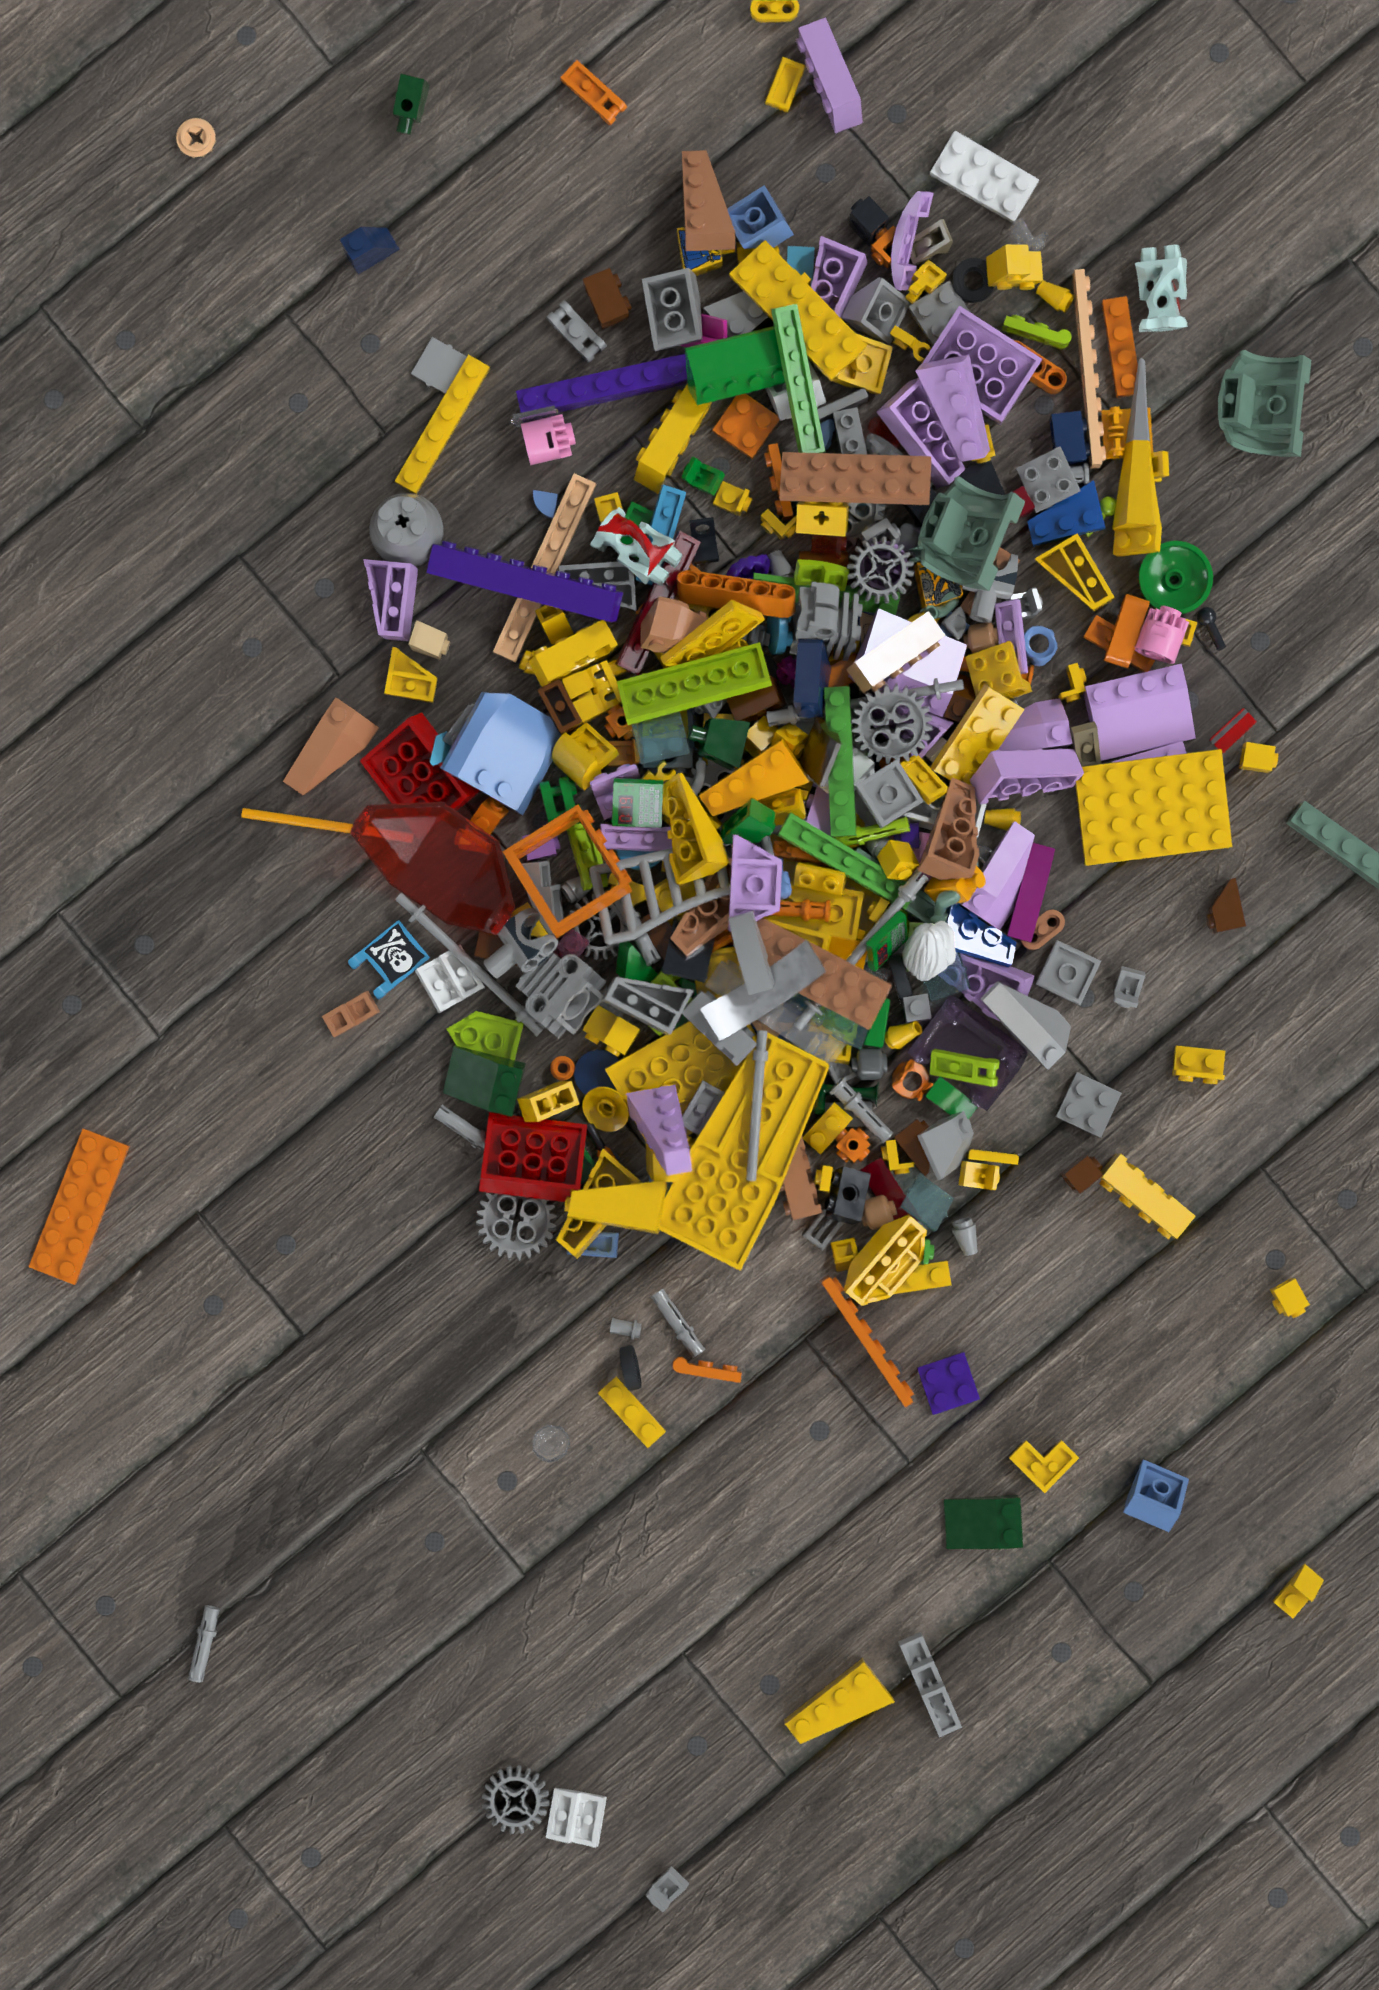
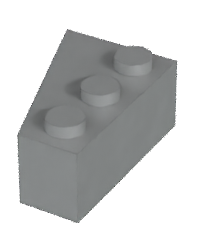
M620 562L559 566V571L570 573L571 579L578 580L579 577L592 579L594 585L601 586L602 583L615 585L617 591L623 592L620 606L636 610L634 573Z

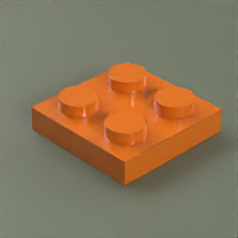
M741 394L734 398L712 432L753 460L780 419L776 414L747 394Z

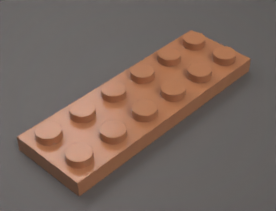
M782 452L780 501L929 505L931 456Z
M765 918L757 921L768 955L767 961L769 966L778 962L805 941V939ZM808 941L826 972L798 993L870 1030L892 984Z

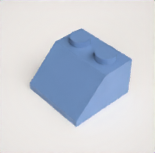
M765 185L727 209L735 235L744 249L757 248L764 240L774 248L794 235Z
M1143 1459L1128 1493L1123 1513L1170 1532L1180 1516L1189 1479Z

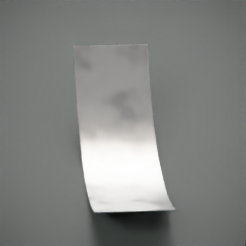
M807 939L789 954L770 966L775 981L773 989L749 995L744 983L714 1002L700 1008L719 1040L726 1038L775 1009L826 972Z

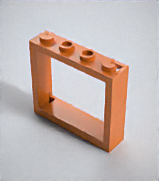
M579 805L571 808L503 851L506 859L556 938L632 892L629 885L632 879L625 868L620 871L616 865L620 861L613 849L609 851L606 849L604 843L607 840L600 829L594 830L591 825L595 822L588 810L583 812ZM581 822L619 885L558 922L519 859Z

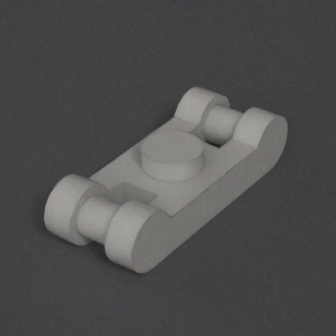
M563 300L558 305L559 308L554 313L550 312L546 318L575 350L590 363L595 358L594 355L599 350L603 351L607 345L581 319L572 307ZM567 315L571 320L564 325L560 320ZM589 339L592 344L586 348L583 346V343Z

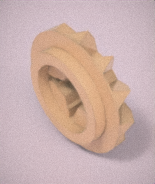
M199 118L189 119L182 123L176 135L180 150L192 158L204 157L208 152L212 151L216 142L213 127L207 121ZM189 132L196 136L200 133V138L204 144H199L198 142L191 144L193 140Z

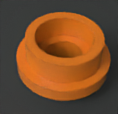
M566 1056L555 1058L550 1066L551 1074L554 1078L561 1081L570 1079L575 1072L574 1062ZM560 1064L567 1065L568 1069L565 1073L558 1071Z

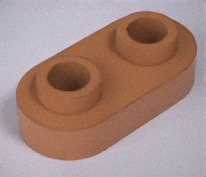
M1057 910L1044 912L1038 917L1034 934L1037 940L1034 943L1020 940L1021 944L1028 950L1039 949L1064 928V916ZM1049 918L1055 919L1056 925L1054 927L1048 926L1047 920Z

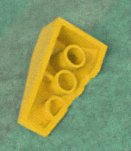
M683 773L676 774L663 784L665 811L666 815L670 816L671 830L667 831L668 839H672L673 853L669 854L670 864L677 885H681L715 874L730 862L720 835Z

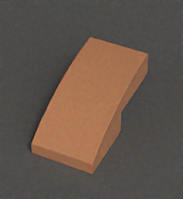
M365 991L349 1002L323 1015L322 1018L335 1038L375 1016L380 1011L369 991Z

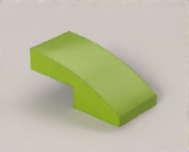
M797 559L793 580L795 585H811L812 582L832 584L837 586L839 591H845L849 569L823 561Z

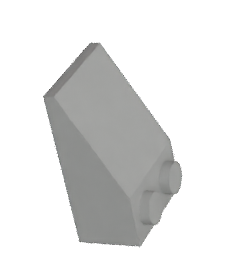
M685 268L642 279L654 350L659 351L703 340L700 295L695 273L690 268Z

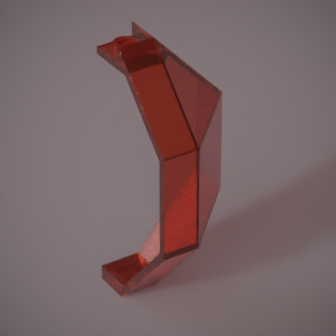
M444 802L367 805L354 821L350 834L388 883L420 906L425 905L427 911L446 924L498 935L512 916L515 905L500 841Z

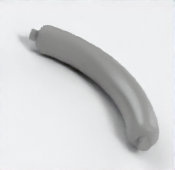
M698 758L699 761L696 762V775L691 786L696 796L700 792L706 776V762L702 758Z

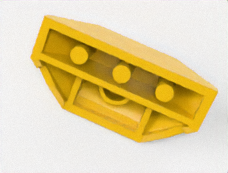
M910 1215L882 1225L851 1261L843 1291L861 1306L890 1298L923 1260L927 1230Z

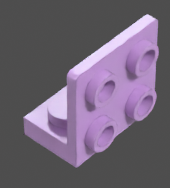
M636 764L622 765L617 768V771L610 774H599L590 782L605 822L612 820L614 778L641 779Z

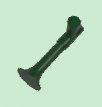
M879 1081L877 1085L870 1088L851 1087L856 1093L859 1092L862 1098L873 1101L877 1107ZM822 1084L814 1108L816 1114L822 1115L825 1113L826 1095L834 1096V1094L830 1095L828 1093L834 1085Z

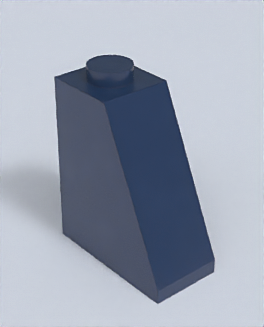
M359 227L340 239L344 252L358 275L400 250L387 228Z
M798 639L794 705L798 717L812 718L823 716L825 705L824 688L828 687L831 674V665L823 639Z

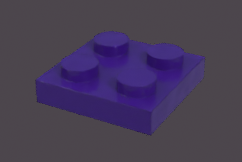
M964 1352L917 1367L933 1415L980 1400Z

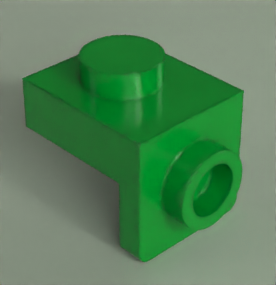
M692 457L689 463L686 464L682 479L691 487L712 496L716 494L725 477L721 470L702 463L696 457Z

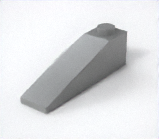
M998 981L980 998L1026 1051L1047 1070L1066 1053L1071 1025L1056 1009L1042 1004L1038 1000L1030 998Z

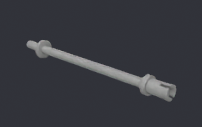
M934 678V685L908 689V694L916 690V698L935 694L936 698L940 700L941 693L964 689L963 680L939 683L938 678ZM867 697L851 699V709L855 707L862 708L859 704V699L867 701ZM789 705L786 709L767 711L769 727L787 723L795 725L801 718H805L798 717L794 705Z
M916 869L904 886L900 885L898 897L846 961L853 965L858 962L867 951L866 942L906 902H913L915 900L916 893L929 880L928 877L923 874L919 881L916 882L922 873ZM805 1000L804 1003L808 1007L793 1025L801 1031L815 1013L822 1016L823 1013L819 1009L822 1005L815 1001Z
M403 893L398 895L395 900L412 915L408 921L412 923L417 920L515 1012L517 1017L515 1020L518 1023L522 1022L536 1037L544 1030L545 1027L526 1011L525 1005L522 1006L423 913L426 908L425 905L418 908Z

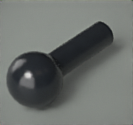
M1203 607L1197 613V621L1200 625L1207 628L1217 651L1226 648V645L1215 624L1216 612L1210 607Z

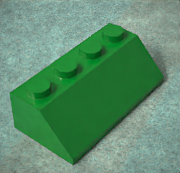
M774 326L685 348L688 390L697 405L785 384Z

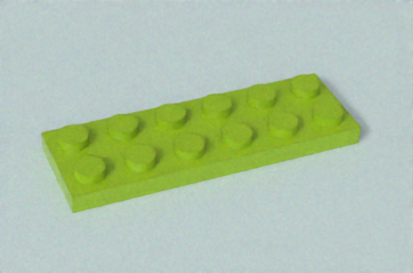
M760 642L617 681L628 725L772 686Z

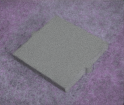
M432 337L411 375L425 382L427 387L432 386L446 394L467 356L453 349L451 344L446 345Z

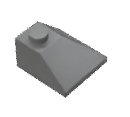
M878 277L851 296L841 318L855 329L890 345L893 340L890 332L895 325L900 326L910 302L905 299L906 296L887 281Z
M964 1111L938 1120L917 1135L937 1180L946 1177L966 1159L974 1132L971 1122L966 1117Z

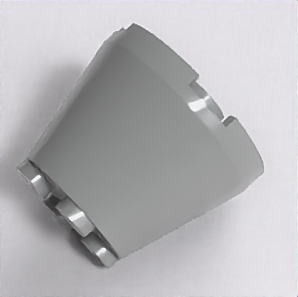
M400 493L388 497L380 503L372 515L369 531L375 550L384 560L411 563L416 567L429 561L433 544H441L444 527L438 510L429 500L413 493ZM404 517L407 522L406 528H402L399 518Z

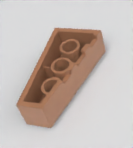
M682 151L686 251L735 249V230L707 151Z
M802 1136L780 1188V1192L785 1191L787 1198L786 1201H782L786 1216L791 1215L792 1220L822 1213L821 1206L818 1204L817 1191L811 1176V1168Z

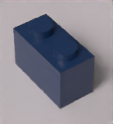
M1081 411L1051 414L1049 422L1053 450L1061 446L1069 466L1085 463L1087 457L1090 456L1089 442L1084 441V432H1087L1086 418H1082Z

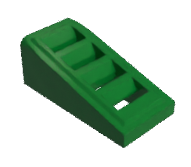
M888 998L885 999L870 1030L868 1029L863 1040V1046L883 1047L890 1006Z

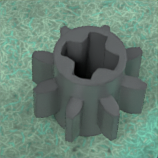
M758 625L741 639H744L748 645L760 642L761 648H763V646H769L771 634L765 633V626Z

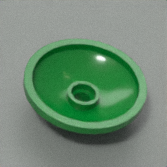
M1183 541L1162 543L1160 545V552L1148 553L1139 570L1140 590L1144 598L1150 601L1149 604L1155 609L1167 606L1180 611L1182 614L1189 613L1197 609L1207 599L1213 584V571L1206 555L1196 546ZM1172 576L1178 580V583L1175 585L1169 581V578Z

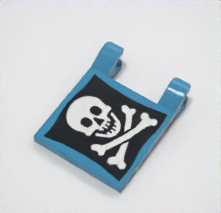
M398 920L360 952L350 958L348 964L352 969H356L366 959L385 980L384 983L373 991L374 996L377 999H381L430 959V957Z

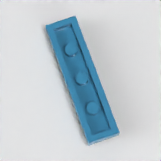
M661 485L650 523L654 530L673 539L686 492ZM647 534L648 539L652 543L653 538ZM635 575L634 580L639 581V582H642V581ZM649 580L647 584L652 585L653 582Z

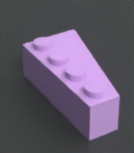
M823 18L799 27V38L796 39L800 53H805L807 70L813 74L816 91L821 95L824 110L829 116L834 132L838 133L862 124L861 99L827 19Z
M823 236L820 237L811 288L840 318L867 265L866 255Z
M1074 749L995 750L988 754V757L972 776L970 782L975 787V795L980 805L988 803V799L998 797V800L1002 801L1009 799V795L1021 793L1023 797L1029 796L1039 789H1042L1043 793L1072 788L1076 781L1082 777L1084 771Z

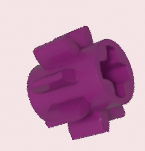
M789 655L777 664L776 674L782 684L787 685L790 683L791 687L794 688L797 658L793 660L792 656Z

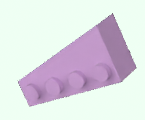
M964 355L922 363L915 371L960 462L984 458L990 451L970 356Z
M919 378L909 381L877 411V414L910 456H931V481L936 489L949 485L954 481L955 477L965 470Z
M662 1086L626 1093L629 1115L636 1122L640 1133H643L648 1146L655 1152V1157L665 1173L673 1175L692 1171L689 1146L676 1086Z

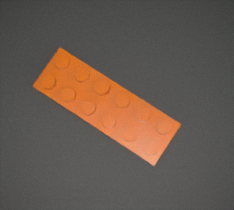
M82 1129L29 1268L73 1285L77 1284L130 1146L90 1130Z
M829 1275L821 1279V1283L905 1408L912 1404L911 1396L914 1395L913 1391L905 1380L899 1381L897 1375L900 1372L891 1359L889 1361L885 1360L883 1355L886 1351L877 1339L872 1341L868 1335L872 1330L863 1318L858 1320L855 1315L858 1309L850 1298L844 1299L841 1294L844 1288L836 1277L831 1279Z

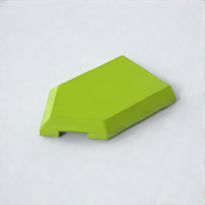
M475 1011L448 1027L447 1031L456 1046L515 1060L524 1024Z

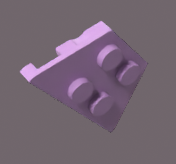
M733 835L729 917L753 911L757 921L767 915L780 911L782 860L738 835ZM728 921V931H731L730 924Z

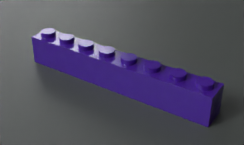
M685 354L517 390L522 420L687 385Z
M442 540V544L432 545L426 572L428 574L608 622L617 621L623 592L617 591L615 585L602 583L601 586L594 585L592 579L579 577L578 580L571 579L570 573L557 570L555 574L547 572V567L533 564L532 568L524 566V561L510 558V562L501 560V555L487 552V556L478 554L479 549L465 546L464 550L456 548V543Z

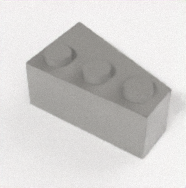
M744 291L703 308V314L727 320V338L760 330L771 321Z
M615 977L612 979L601 1001L665 1035H670L694 990Z
M700 990L686 1004L682 1014L737 1066L757 1045L752 1039L755 1034L745 1026L719 1040L700 1009L714 1002L717 998L709 991L704 994Z

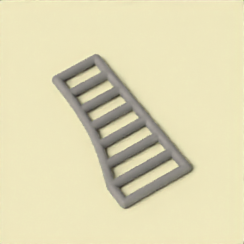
M766 836L761 840L762 848L774 855L770 836ZM672 848L621 859L616 863L620 871L624 868L639 866L651 919L637 927L631 896L628 893L621 898L628 931L613 934L608 908L606 907L598 912L605 943L613 945L635 940L684 911L730 895V883L726 866L717 872L720 888L706 892L703 878L694 880L697 896L682 901L680 887L676 883L670 864L669 854L673 853ZM663 860L673 907L660 913L649 863ZM606 863L592 866L589 870L595 899L604 894L600 874L612 872Z

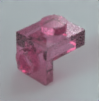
M569 930L557 945V949L560 951L558 956L563 958L566 955L573 954L581 958L583 951L589 944V940L575 930Z

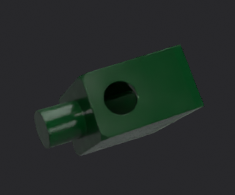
M400 74L393 115L399 118L396 132L410 135L413 122H421L430 87L425 79ZM409 104H413L412 109L406 112V106Z
M710 718L705 721L704 728L691 725L688 739L700 742L698 755L734 771L740 768L750 722Z

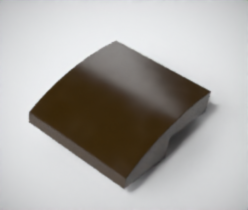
M816 717L799 761L807 775L819 786L825 787L841 747V741L838 733L828 730L825 719Z

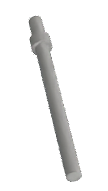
M757 1030L756 1050H753L755 1069L746 1180L756 1181L764 1070L765 1061H768V1051H766L767 1031Z

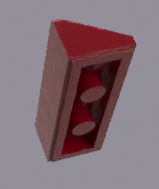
M881 1157L859 1170L871 1174L869 1186L875 1196L884 1195L888 1201L893 1200L897 1210V1215H893L894 1220L906 1215H910L917 1222L921 1220Z

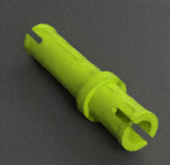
M907 816L893 820L882 828L878 824L866 827L859 825L856 826L857 836L834 838L846 846L858 843L861 846L865 845L867 841L910 832V825Z

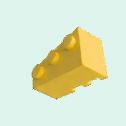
M1078 533L1035 558L1043 568L1091 610L1096 611L1115 600L1113 593Z
M601 620L589 627L578 630L570 637L565 636L554 643L555 645L549 648L547 646L539 648L533 652L534 657L529 661V664L540 685L543 687L558 678L561 680L605 659L618 644L606 621Z

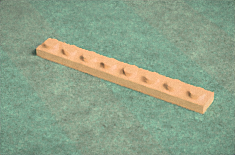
M1084 269L1074 270L1072 281L1084 412L1087 422L1086 434L1090 447L1089 467L1090 469L1100 468L1102 461L1106 460L1105 446L1100 444V437L1103 436V423L1098 422V412H1101L1100 397L1096 398L1095 388H1099L1098 373H1094L1093 364L1097 363L1096 349H1092L1091 340L1094 339L1095 333L1094 325L1089 324V315H1092L1091 300L1087 301L1086 292L1090 291L1089 276H1085Z
M573 474L533 564L547 567V572L555 574L556 570L558 571L594 492L595 482ZM517 597L493 653L516 663L537 617L534 610L542 606L541 603Z

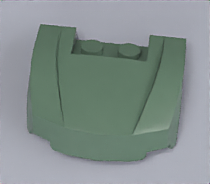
M1246 350L1240 351V355L1236 357L1231 368L1225 371L1218 396V420L1227 442L1237 449L1268 456L1301 457L1303 432L1300 431L1304 385L1309 384L1312 360L1304 355L1289 358H1273L1259 356Z
M959 476L955 477L954 483L944 494L938 493L924 518L918 538V547L921 550L920 563L933 573L954 583L969 588L990 591L998 571L993 562L1009 523L1017 524L1025 501L1014 492L1006 495L990 493L973 486Z

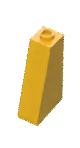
M663 1181L572 1191L571 1197L566 1198L565 1212H568L567 1216L570 1219L658 1234L667 1184Z

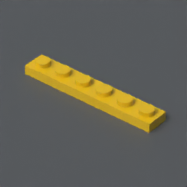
M470 355L467 356L395 479V483L414 494L419 492L489 372L490 367Z

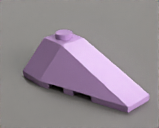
M1060 698L1035 702L1024 708L1025 710L998 750H1053L1070 746L1072 739L1069 721Z
M1015 821L981 869L986 878L984 887L976 888L968 902L960 903L999 931L1014 910L1035 837L1033 833Z
M956 952L955 962L938 974L950 985H954L969 1001H973L988 1017L998 1021L1000 1020L980 998L997 981L1028 996L1035 977L1011 966L1005 967Z

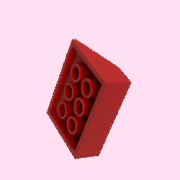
M423 713L406 719L360 760L418 839L480 792L475 787L440 769L443 762L434 766L431 765L430 759L435 738L439 734Z
M489 1112L479 1191L566 1202V1198L571 1197L572 1191L580 1190L587 1124L548 1119L539 1122H525L523 1116L513 1115L511 1117Z

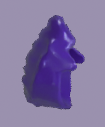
M766 554L741 558L737 563L731 565L726 576L753 579L754 573L767 574L770 560Z

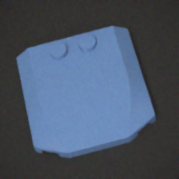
M481 692L440 769L475 787L518 814L523 815L538 789L539 783L544 778L553 761L552 751L561 734L549 716L512 694Z

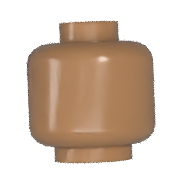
M992 623L970 625L968 634H964V644L967 645L966 649L970 648L973 654L999 645L997 627Z
M884 1195L865 1200L862 1215L864 1227L868 1226L871 1230H877L882 1225L894 1221L893 1215H897V1210L893 1200L888 1201Z

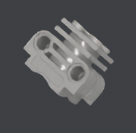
M812 582L810 588L800 586L798 592L799 600L795 603L796 611L792 616L794 634L789 654L797 655L798 639H823L828 658L834 644L833 659L838 660L844 645L843 661H848L851 652L856 650L855 640L859 641L861 635V626H857L858 616L861 617L862 604H858L859 594L853 595L848 608L849 593L844 592L839 606V588L835 585Z
M552 953L534 970L525 972L520 977L516 987L529 997L526 1001V1011L557 1038H560L566 1030L574 1035L582 1026L587 1014L598 1007L604 996L599 991L606 981L579 957L569 954L560 959Z

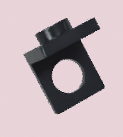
M714 517L690 520L691 537L701 542L694 556L695 564L719 562ZM699 525L709 526L706 531L696 530V527Z

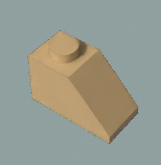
M416 621L409 646L412 651L440 660L442 654H447L450 641L447 640L448 636L446 633Z

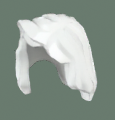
M939 921L935 924L923 923L917 926L905 943L902 952L903 964L918 980L929 981L955 962L954 931L945 921Z

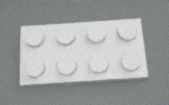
M954 131L930 172V175L1013 224L1039 182V179L957 131Z

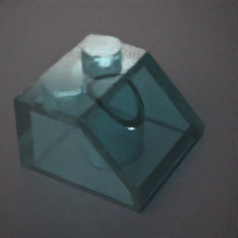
M680 712L631 724L639 764L690 754Z

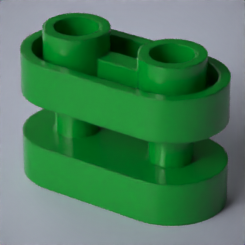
M568 776L559 778L560 786L550 787L549 781L539 783L548 822L576 806L573 795L577 794L575 782L573 780L569 781ZM562 795L566 809L556 812L553 797Z

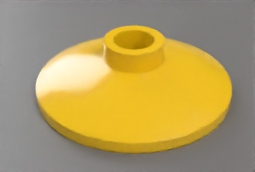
M593 1088L583 1099L582 1108L586 1119L599 1130L606 1132L620 1130L629 1119L627 1101L619 1092L612 1088Z

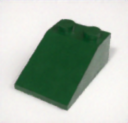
M454 1045L443 1093L487 1111L512 1117L516 1108L526 1063Z
M1018 1495L944 1499L946 1549L1023 1548L1021 1499Z

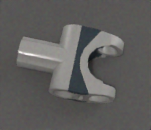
M1011 554L1007 566L997 571L990 591L962 586L964 590L975 592L970 613L971 619L982 623H991L996 599L1011 600L1017 578L1018 555Z
M528 908L516 914L497 931V935L504 945L484 961L485 967L496 979L516 963L522 972L534 970L557 948L558 940L553 934H547L541 938L531 940V932L540 919V914L535 908Z

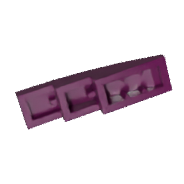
M1036 843L1032 844L1012 912L1013 915L1007 933L1008 937L1031 943L1054 857V848Z

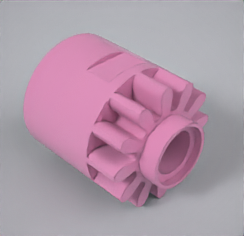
M562 414L521 424L530 465L572 456L570 445L576 444L571 422L565 424Z
M1161 606L1160 609L1156 610L1150 608L1141 629L1135 651L1156 661L1174 664L1189 622L1181 618L1182 613L1171 607Z

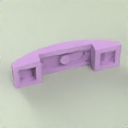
M917 191L906 205L897 224L891 253L892 277L895 289L908 290L913 284L911 279L916 272L917 266L909 264L919 217H928L933 192Z

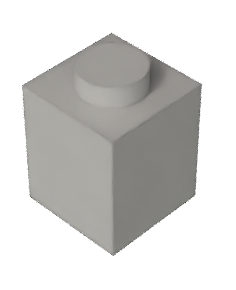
M928 994L903 998L902 1006L905 1024L913 1021H927L932 1018Z

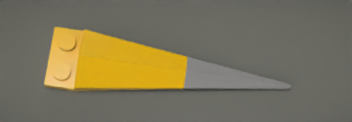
M1142 358L1138 362L1112 527L1115 530L1113 555L1117 557L1160 552L1162 526L1151 457L1145 361Z

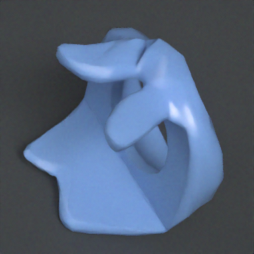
M1032 626L1024 632L1027 660L1034 666L1045 665L1051 660L1058 648L1054 632L1043 626ZM1036 634L1046 636L1049 642L1048 649L1043 653L1032 651L1029 645L1032 636Z

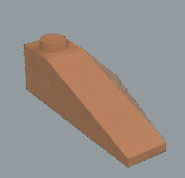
M658 596L641 623V648L653 652L666 653L708 619L706 618V613L702 611L696 613L690 610L689 605L682 601Z
M335 698L283 782L302 795L307 794L339 767L341 768L356 754L362 752L368 746L379 727L338 698Z
M951 778L948 785L949 789L943 798L918 867V871L940 880L971 878L979 858V848H977L976 840L978 828L975 825V787Z
M728 857L730 863L726 865V869L730 883L732 860ZM717 872L707 876L704 883L706 892L720 888ZM730 895L689 909L684 914L670 939L687 957L728 928Z

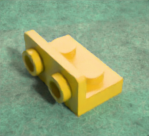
M800 862L796 865L793 885L842 896L847 877L844 872L836 871L833 868L819 866L812 862Z
M1175 1046L1172 1075L1178 1076V1081L1193 1082L1194 1077L1203 1078V1083L1218 1085V1080L1225 1079V1075H1223L1225 1051Z

